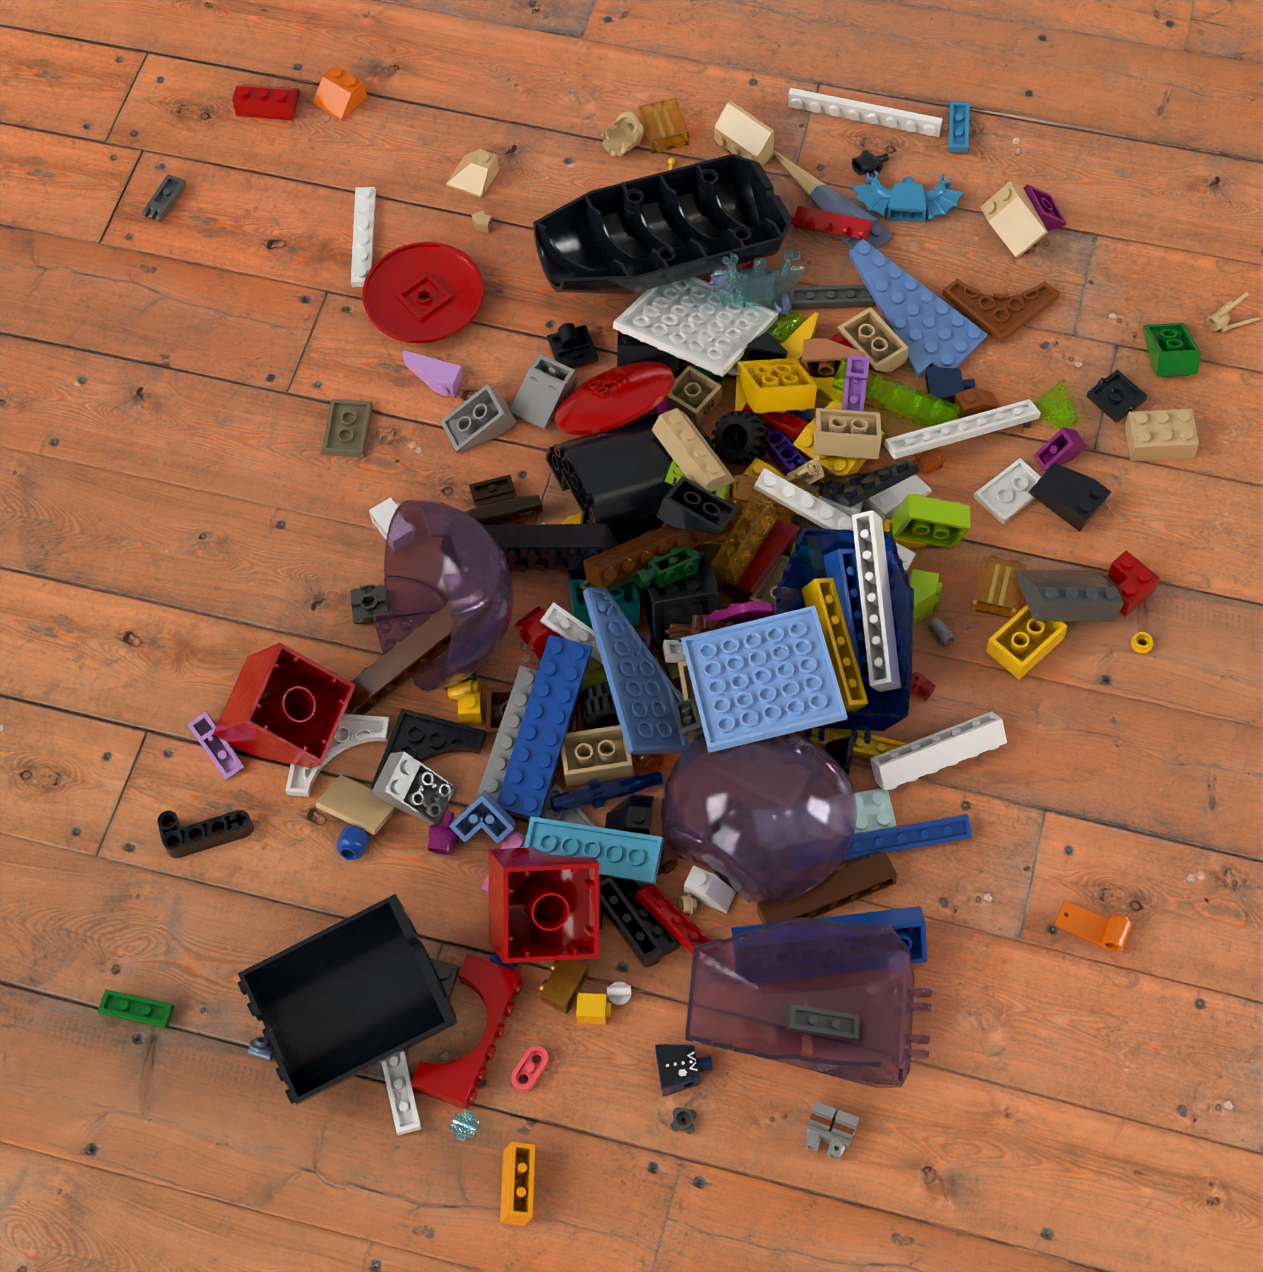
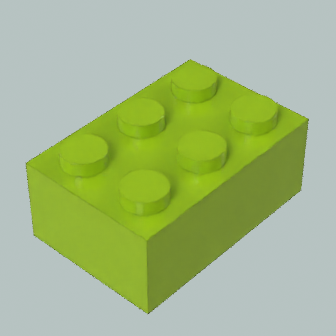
M908 494L892 514V538L953 549L970 529V505L944 501L939 498Z

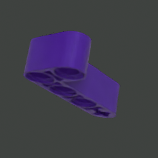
M765 424V427L770 429V432H767V434L771 436V441H767V444L770 446L765 451L785 476L807 463L783 432ZM740 426L737 430V445L743 449L747 442V439L743 438H747V433Z

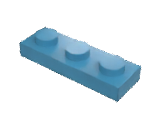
M950 101L948 152L968 153L970 102Z

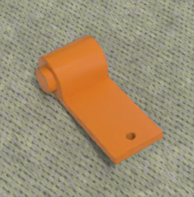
M1063 900L1054 926L1110 951L1123 952L1132 923L1125 915L1116 914V916H1111L1107 919Z

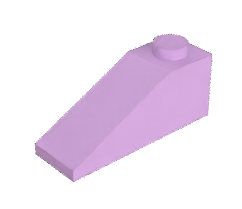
M403 351L405 366L434 392L442 396L455 397L463 380L461 366L409 351Z
M205 711L187 724L225 779H228L245 767L231 745L213 735L217 724L208 711Z

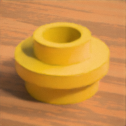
M1139 632L1131 639V647L1137 653L1145 654L1153 648V639L1146 632ZM1139 642H1143V643L1145 644V646L1140 645V644H1138V643H1139Z

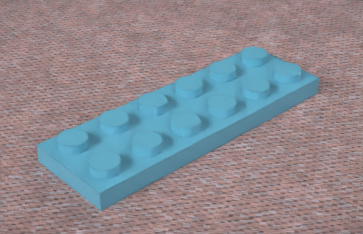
M530 817L524 848L535 847L546 853L563 856L593 857L599 862L600 876L656 884L664 838Z

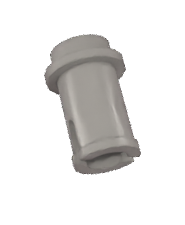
M940 617L930 621L929 627L939 637L941 644L949 645L954 641V631L949 630Z

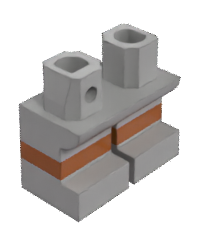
M815 1101L806 1128L805 1148L818 1151L822 1141L830 1144L827 1156L839 1160L844 1150L848 1151L859 1124V1117L838 1110L835 1118L836 1108ZM834 1118H835L834 1125H833L832 1130H831V1132H830L832 1123H833Z

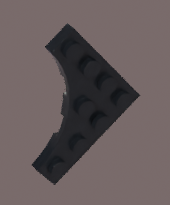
M900 460L895 465L873 472L853 473L847 476L825 475V477L807 486L804 490L851 508L919 473L918 464L908 460Z
M402 708L371 784V789L373 790L390 753L406 752L420 763L437 755L450 752L480 754L487 733L482 729Z

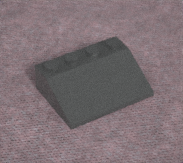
M1015 569L1013 572L1034 621L1114 622L1124 605L1117 587L1093 570Z

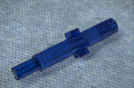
M657 771L601 783L598 779L587 781V787L551 796L550 802L554 813L590 804L595 809L604 807L606 800L634 794L635 792L642 791V789L663 784L662 773Z

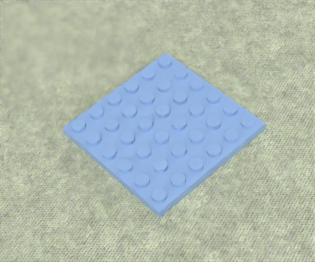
M815 605L681 638L709 753L847 719V713Z

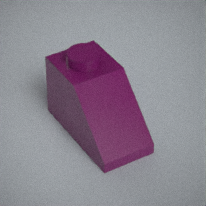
M1062 427L1033 456L1043 471L1046 472L1053 463L1062 465L1073 460L1087 445L1076 430Z

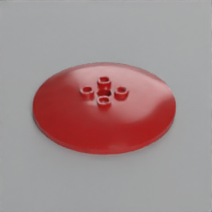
M418 242L394 249L379 259L366 276L362 298L368 318L385 335L408 343H431L449 338L469 325L481 308L484 298V284L481 272L475 262L461 250L437 242ZM421 296H429L427 300L419 299Z
M649 361L626 364L604 371L582 383L564 398L555 412L556 424L561 431L572 435L595 434L625 425L652 410L669 394L674 385L672 370L663 363Z

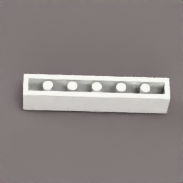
M991 711L872 757L870 762L875 783L884 791L892 790L900 784L913 782L918 777L936 773L941 768L954 766L959 761L977 757L980 753L988 750H995L1000 745L1007 743L1003 720Z

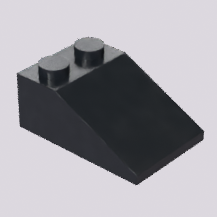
M1053 463L1028 493L1080 532L1105 503L1111 491L1091 477Z
M682 476L664 497L656 517L674 528L721 534L737 514L739 508Z

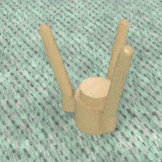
M1244 293L1234 302L1228 301L1216 313L1209 316V326L1214 331L1221 330L1224 333L1229 329L1259 321L1260 317H1255L1228 325L1230 317L1227 312L1245 299L1249 293Z

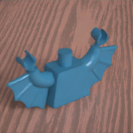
M876 170L873 171L874 178H871L868 172L866 174L865 181L869 185L852 186V189L857 193V201L862 202L868 211L877 212L883 217L888 208L887 220L925 222L926 211L929 219L938 215H946L951 208L958 207V200L964 195L962 191L946 189L951 186L952 178L950 177L948 181L944 182L945 174L940 175V183L934 189L924 191L923 185L914 184L915 181L912 177H905L902 183L894 184L893 189L884 187L877 180L878 172Z

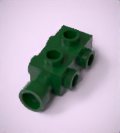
M687 546L682 548L674 547L664 556L656 555L652 557L650 562H648V569L645 570L643 568L634 572L635 582L641 589L649 586L653 581L662 588L699 572V554L695 549L690 550Z

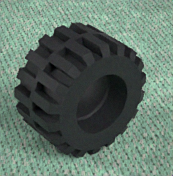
M731 411L726 413L727 415H722L720 417L721 421L715 423L714 426L717 428L712 431V434L715 435L712 443L716 444V452H720L718 456L721 459H725V462L750 464L755 458L759 459V457H763L766 454L764 450H768L770 446L767 444V441H771V436L767 434V432H770V429L765 427L767 422L765 419H760L761 416L759 414H754L752 411ZM740 426L747 433V442L743 449L739 448L735 439L736 431Z
M608 682L590 686L580 694L579 703L582 721L587 729L620 725Z

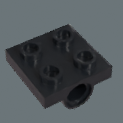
M565 323L558 328L557 333L547 335L555 361L570 368L598 361V355L586 325L575 327L573 323Z

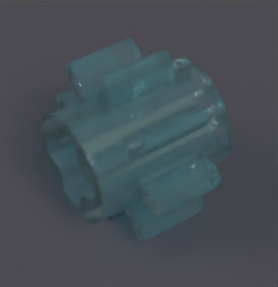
M464 1109L463 1114L456 1112L450 1125V1130L454 1131L453 1136H455V1139L465 1142L467 1137L472 1139L475 1137L480 1121L475 1120L476 1115L474 1112Z

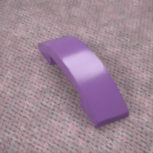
M848 355L842 410H864L870 357Z

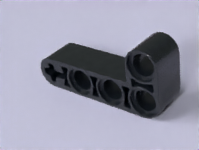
M170 810L162 812L157 819L162 843L168 855L172 858H181L246 838L254 830L250 816L244 810H236L182 827L176 813ZM174 822L172 826L166 827L168 823ZM224 828L222 832L215 833L217 829ZM202 835L198 840H193L195 836ZM174 842H179L177 846L170 847Z

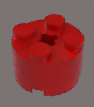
M537 606L517 621L514 626L519 631L521 639L526 644L529 643L534 654L541 659L548 636L563 637L540 622L546 612Z

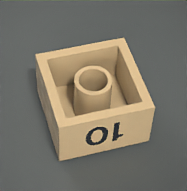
M688 365L675 379L674 385L668 394L670 410L677 408L700 425L722 401V385Z

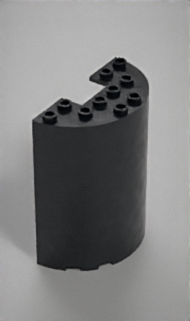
M396 894L238 973L241 980L238 982V986L242 994H247L250 1000L247 1003L248 1009L253 1017L256 1016L258 1021L262 1020L265 1029L262 1030L264 1037L268 1043L271 1042L275 1049L272 1051V1055L279 1066L276 1068V1072L280 1080L284 1081L288 1086L285 1092L291 1104L299 1105L458 1023L457 1018H455L457 1016L450 1001H448L449 997L420 938L416 936L418 933L407 913L404 912L405 909Z

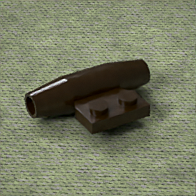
M511 475L469 484L474 505L477 507L456 515L458 525H509L543 512V507L539 495L515 497L516 493Z

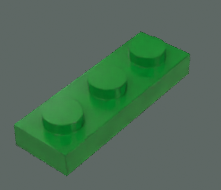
M105 989L98 1013L167 1029L174 1005Z

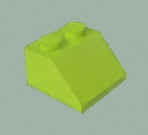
M913 569L903 629H909L933 614L934 606H939L942 583L938 582L939 573Z

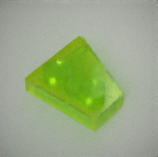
M792 312L773 324L767 332L777 342L783 343L800 327L805 318L802 313Z
M1062 382L1057 383L1033 403L1041 412L1040 417L1057 431L1062 427L1070 429L1077 423L1078 417Z

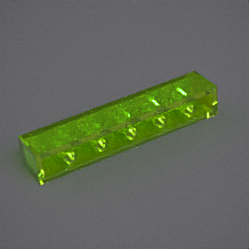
M844 359L839 364L831 386L835 388L834 390L842 395L847 361ZM868 369L864 403L868 401L873 403V406L879 410L884 411L888 409L893 411V414L899 418L908 417L913 419L912 422L919 426H924L925 424L931 427L956 420L959 413L958 405Z

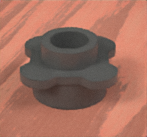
M675 1108L673 1110L674 1120L671 1123V1129L675 1132L682 1130L688 1134L692 1133L695 1129L693 1122L697 1117L696 1112L693 1109Z

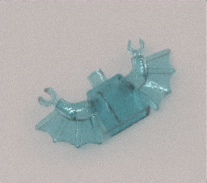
M792 248L786 249L784 252L785 262L783 261L778 269L774 271L766 268V259L755 258L753 268L742 269L740 273L736 267L738 256L730 253V262L728 257L724 256L722 258V262L728 265L727 270L710 276L714 281L713 292H717L720 295L722 303H730L734 308L737 304L744 308L774 305L773 303L776 299L779 300L782 298V295L789 294V287L799 285L800 275L806 268L790 264L792 260H799L801 253Z

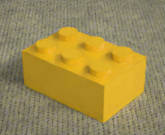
M1026 605L989 638L986 652L1020 680L1065 638L1067 625L1061 621H1034L1029 607Z

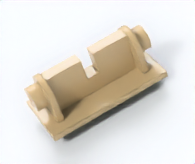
M815 457L788 473L783 479L804 489L825 477L819 457Z

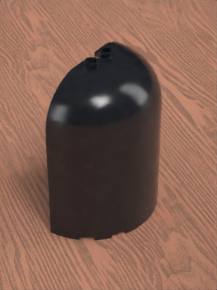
M665 412L635 419L625 425L605 432L589 434L556 444L547 450L546 461L562 491L570 489L582 511L580 524H607L619 545L637 538L649 530H655L663 526L664 521L657 518L656 515L664 497L674 486L664 482L673 458L653 433L652 428L659 415ZM690 419L692 423L695 425V427L698 429V431L701 433V435L704 437L706 442L709 444V446L712 448V450L715 452V454L718 456L716 449L712 441L706 434V432L696 422Z

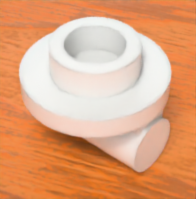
M615 982L610 987H607V996L610 1002L615 1005L626 1004L631 998V985H627L624 982Z

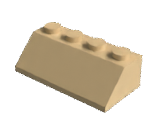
M675 408L659 415L652 431L687 479L710 492L735 481L684 412Z

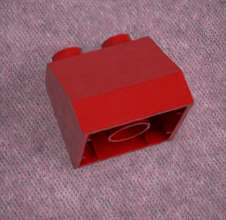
M277 643L247 657L213 735L250 755L307 768L320 766L324 762L356 685L286 645Z

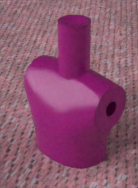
M446 812L442 825L432 824L430 826L427 848L429 851L442 855H451L452 848L459 841V836L449 827L454 818V813Z

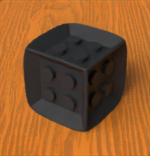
M697 551L700 558L698 562L699 572L662 588L654 581L649 586L643 588L648 624L657 650L663 651L664 640H677L670 639V634L666 633V630L671 628L670 624L690 625L692 623V615L707 616L712 614L714 610H721L715 573L706 552Z

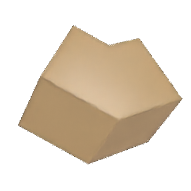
M483 210L471 214L476 230L489 233L492 226L491 216L485 215Z

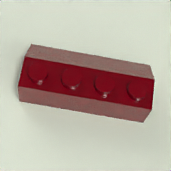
M772 518L768 522L763 521L757 529V532H759L757 537H752L745 545L747 550L744 555L740 553L734 560L733 564L735 567L733 570H728L721 578L723 583L719 588L739 604L750 597L793 540L800 527L776 518Z

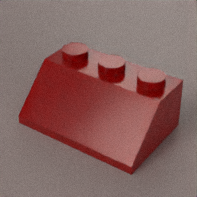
M248 84L237 85L232 99L236 116L293 120L300 89Z

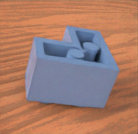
M484 790L452 820L449 827L464 842L470 839L482 827L498 844L515 828L517 822Z

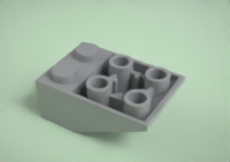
M539 354L522 382L510 408L511 413L545 430L555 416L559 404L577 385L576 371Z
M406 752L390 753L371 793L395 808L430 824L438 825L456 786Z

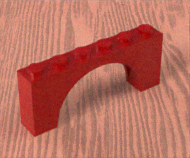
M470 954L466 955L458 976L460 983L474 990L481 997L487 1008V1024L484 1034L472 1051L456 1061L445 1064H429L420 1061L411 1081L413 1091L467 1110L469 1104H473L476 1100L478 1090H476L479 1081L483 1082L486 1076L487 1068L485 1066L488 1059L492 1060L494 1057L496 1040L502 1037L505 1030L504 1021L507 1016H511L514 1009L513 1000L515 995H519L523 988L520 972Z

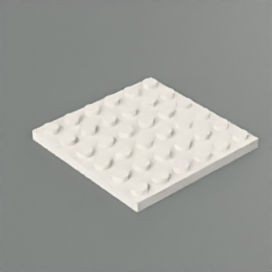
M692 277L648 289L614 321L613 328L723 377L744 355L747 344L765 333L777 321L779 313L702 279Z

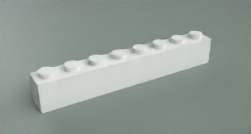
M871 510L852 515L869 682L872 688L883 692L901 688L883 522L882 518Z

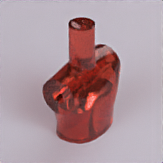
M899 668L900 680L906 683V692L927 701L936 685L919 672L909 675Z

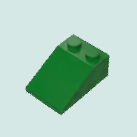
M1184 323L1143 325L1151 367L1156 376L1169 377L1170 375L1189 376L1190 374H1198L1201 351Z

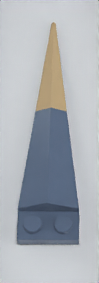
M773 152V156L796 180L819 210L871 220L873 225L867 242L876 249L892 239V233L881 225L877 218L778 152ZM841 237L850 250L860 242L859 240Z

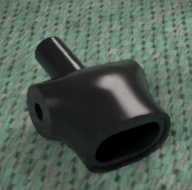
M865 150L860 156L852 159V168L858 175H865L867 172L873 174L874 170L879 173L883 169L882 163L889 161V155L885 153L875 156L870 151Z

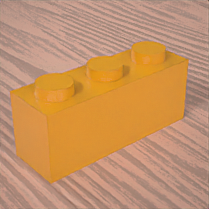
M511 1142L503 1150L500 1224L525 1226L532 1219L535 1164L534 1144Z

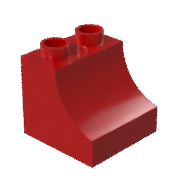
M535 847L488 849L489 943L503 963L599 958V862L593 857L550 854L540 851Z

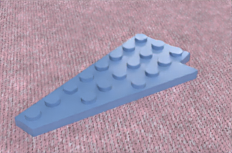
M864 239L849 251L851 261L887 325L909 348L907 360L918 378L926 372V367L958 368L987 339L988 334Z
M587 587L583 591V595L628 754L686 753L690 749L686 733H679L673 704L684 700L606 588Z

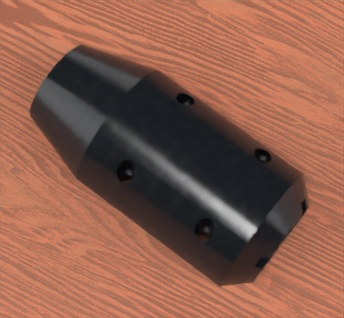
M730 154L589 191L534 221L533 229L542 269L549 284L556 292L630 295L773 256L779 251L793 219L779 195H775L773 185L760 163Z

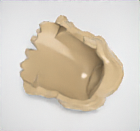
M626 111L620 114L616 121L612 122V126H614L612 129L604 128L601 135L604 139L602 146L605 147V150L611 153L613 157H621L640 144L644 135V128L633 112Z

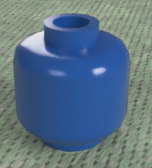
M347 826L341 831L336 848L340 855L347 860L361 858L369 844V835L360 827Z

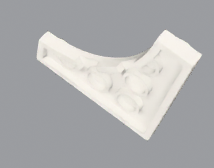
M344 714L322 765L314 768L290 765L285 790L286 794L309 797L316 777L323 767L336 755L358 744L387 741L390 725L389 717Z

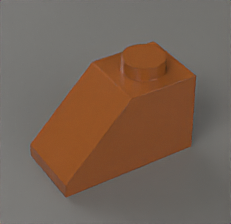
M974 387L956 393L953 408L960 419L996 409L1000 406L992 392Z

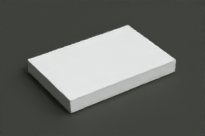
M1019 458L976 491L973 498L1004 525L1036 500L1028 492L1041 476Z

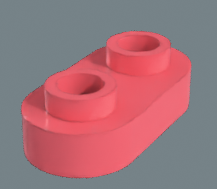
M530 1047L513 1070L511 1082L517 1091H530L548 1066V1053L543 1047ZM539 1057L541 1062L533 1063V1059ZM526 1077L528 1078L526 1083L522 1084L519 1082L521 1078Z

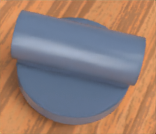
M788 294L782 295V300L776 299L774 301L775 310L780 315L784 316L785 314L790 315L792 313L790 296Z
M257 1037L250 1041L248 1055L271 1061L274 1047L271 1042H267L265 1037Z

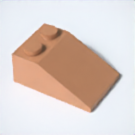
M826 338L804 339L803 365L806 372L812 377L845 378L848 355L866 357L864 352ZM868 369V378H867V381H871V375H870L869 369Z

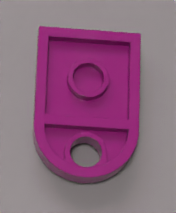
M761 601L735 603L729 605L727 609L712 611V614L706 616V621L717 620L740 624L775 615V606L772 603Z

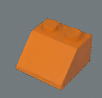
M334 65L322 77L313 104L343 121L367 98L365 84L362 80Z

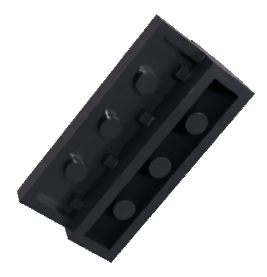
M609 877L599 882L601 908L644 967L657 964L660 958L679 948L680 942L634 898L636 893L641 890L635 881L618 878L612 880Z

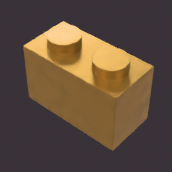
M576 959L555 960L550 970L552 973L549 979H544L539 988L541 1001L565 1014L568 1013L589 975L588 965Z

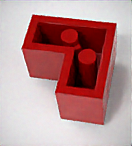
M1127 550L1111 563L1108 577L1119 585L1117 589L1124 602L1120 613L1127 617L1156 590L1160 578Z

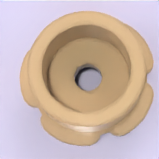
M690 893L679 896V909L684 914L691 916L693 911L697 909L696 898L691 897Z

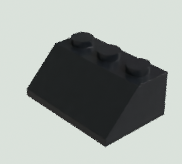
M618 331L617 367L637 362H659L667 365L672 370L674 378L679 376L680 358Z

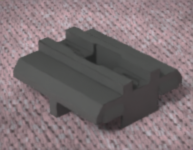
M374 584L350 590L354 624L368 625L370 622L379 623V621L388 619L385 585L374 586ZM373 601L374 605L365 606L366 602Z

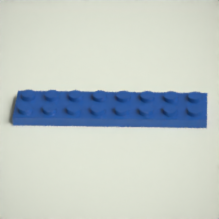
M553 635L548 636L497 803L507 812L529 818H541L592 654V646Z

